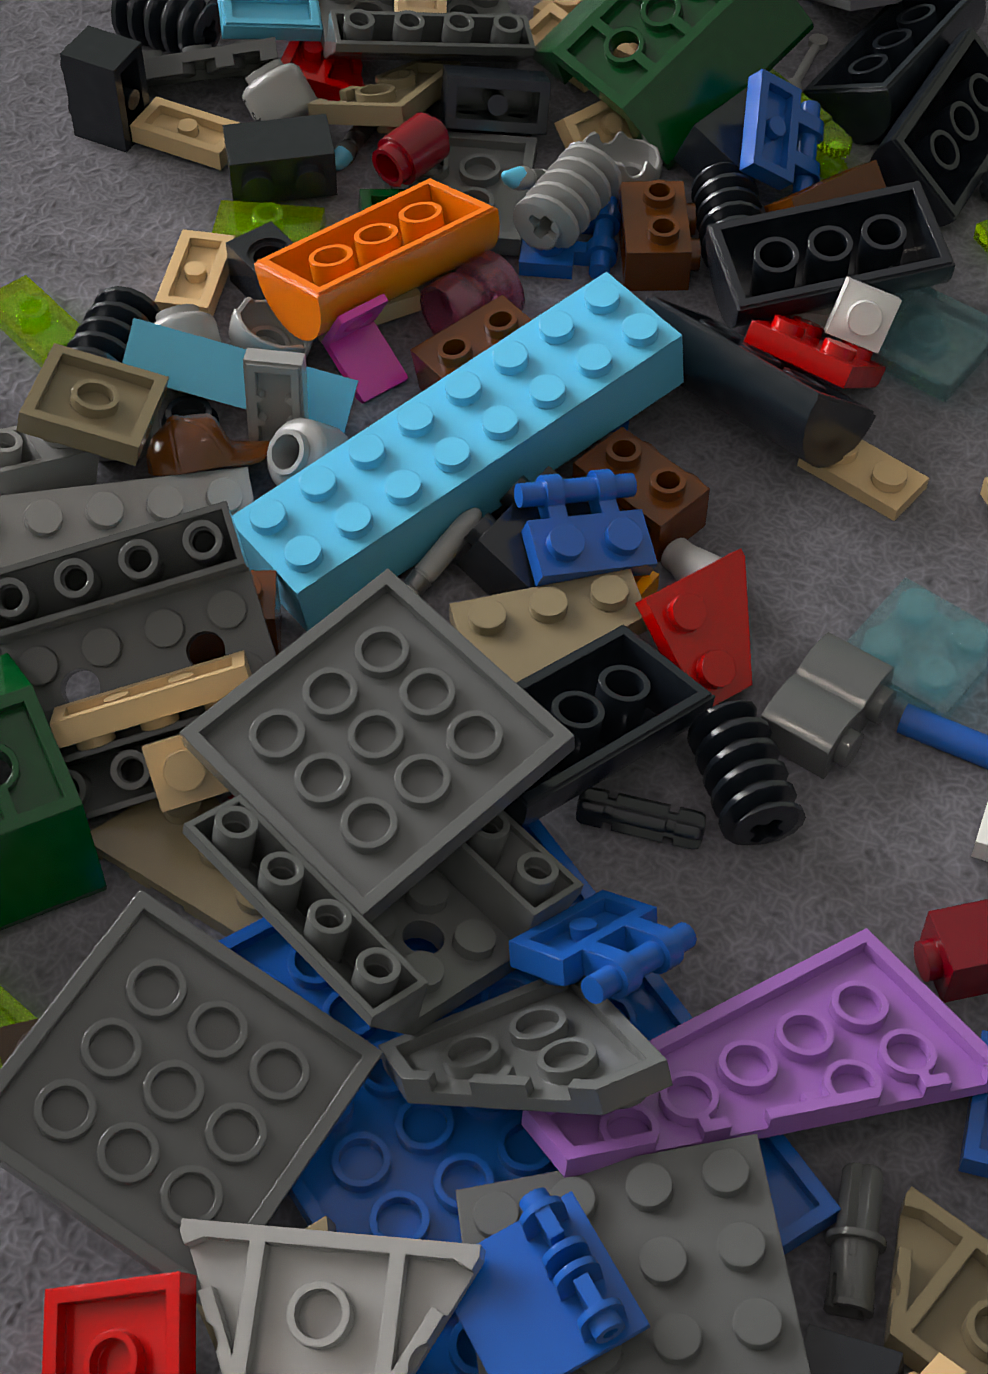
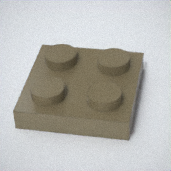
M54 343L19 411L17 432L38 437L50 443H58L93 453L109 460H117L136 466L165 398L169 377Z

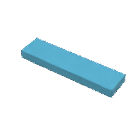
M133 318L122 363L168 376L167 388L246 409L243 358L247 349ZM306 366L309 419L337 427L345 434L359 381Z

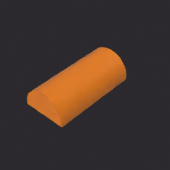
M429 178L257 260L254 263L256 275L270 308L282 325L297 338L311 341L326 334L338 316L371 299L385 294L389 302L492 250L499 238V212L494 206Z

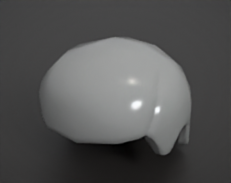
M595 131L591 132L583 140V142H589L604 151L615 161L621 172L622 182L659 180L662 174L663 163L659 149L644 140L628 138L623 131H619L615 138L608 143H602L599 134ZM619 191L613 195L616 199H619Z
M247 297L238 309L233 310L228 331L231 345L243 349L257 348L306 353V357L309 354L314 340L304 341L290 333L278 320L266 299L254 300L251 297Z

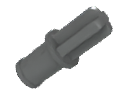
M853 1162L843 1167L838 1202L841 1210L837 1214L836 1227L827 1230L825 1242L831 1247V1262L823 1309L830 1315L864 1321L865 1318L872 1319L874 1316L876 1269L878 1267L879 1255L885 1253L887 1247L886 1239L879 1234L884 1184L881 1168L872 1164Z

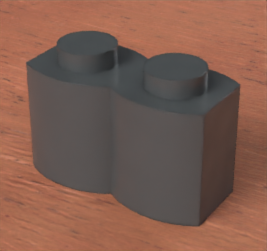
M829 632L826 633L810 650L796 673L776 692L761 715V718L767 720L771 728L772 735L770 739L776 742L780 755L822 779L827 776L836 763L846 768L855 758L862 745L864 734L861 731L869 721L879 725L889 713L896 699L897 691L890 688L895 667Z

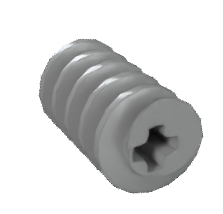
M576 141L570 143L568 148L550 165L547 172L526 193V196L516 204L513 219L514 226L520 237L530 247L539 250H551L554 247L569 248L575 244L579 235L589 227L590 222L599 215L600 210L610 202V198L620 190L622 177L615 161L604 151L589 142Z

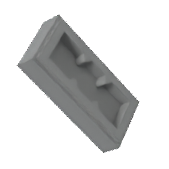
M247 348L243 358L248 438L249 441H271L276 431L287 421L297 418L309 419L306 353Z

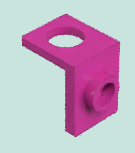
M381 294L338 316L321 341L341 375L359 381L355 397L362 404L406 382L408 379V375L374 322L388 303L385 294Z

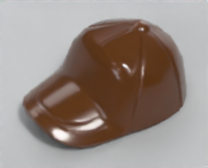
M209 413L185 416L172 415L167 418L166 423L151 438L146 456L148 473L152 476H171L223 466L253 465L267 458L270 441H233L229 439L217 419Z

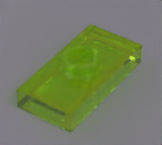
M221 200L212 233L235 235L236 238L272 221L295 243L324 229L326 222L325 208L283 205L272 202L256 203Z
M24 275L0 288V329L42 368L53 344L56 343L67 347L69 340L74 337L79 323L27 275Z

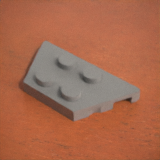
M182 1218L180 1226L183 1243L190 1248L201 1285V1290H198L205 1318L213 1326L217 1339L216 1355L222 1374H416L483 1266L486 1250L479 1244Z

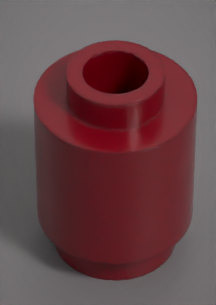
M416 113L380 139L377 149L372 154V162L376 172L390 186L399 187L402 184H412L448 157L450 152L448 131L439 119L426 113Z

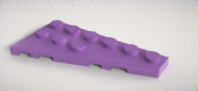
M865 928L651 1039L649 1042L667 1059L673 1086L647 1096L636 1106L617 1109L605 1115L523 1110L521 1125L564 1178L579 1176L635 1156L757 1134L758 1139L988 1093V1045L876 936Z

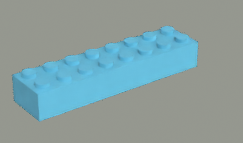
M606 271L232 515L250 570H276L280 603L306 631L310 630L387 568L398 577L417 564L452 522L466 510L475 507L479 508L482 512V518L488 512H494L502 506L499 500L523 475L531 482H534L548 466L553 470L557 469L684 383L682 335Z

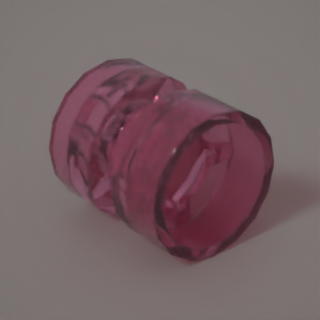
M483 251L462 264L456 272L447 273L426 286L421 291L420 305L425 321L435 335L501 295L523 311L525 296L520 279L512 266L501 255L493 251Z

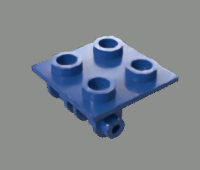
M544 1187L534 1189L522 1197L519 1206L523 1213L519 1221L477 1243L486 1250L485 1262L455 1309V1313L487 1374H570L650 1328L648 1320L573 1192L571 1191L562 1197L550 1196L548 1190Z

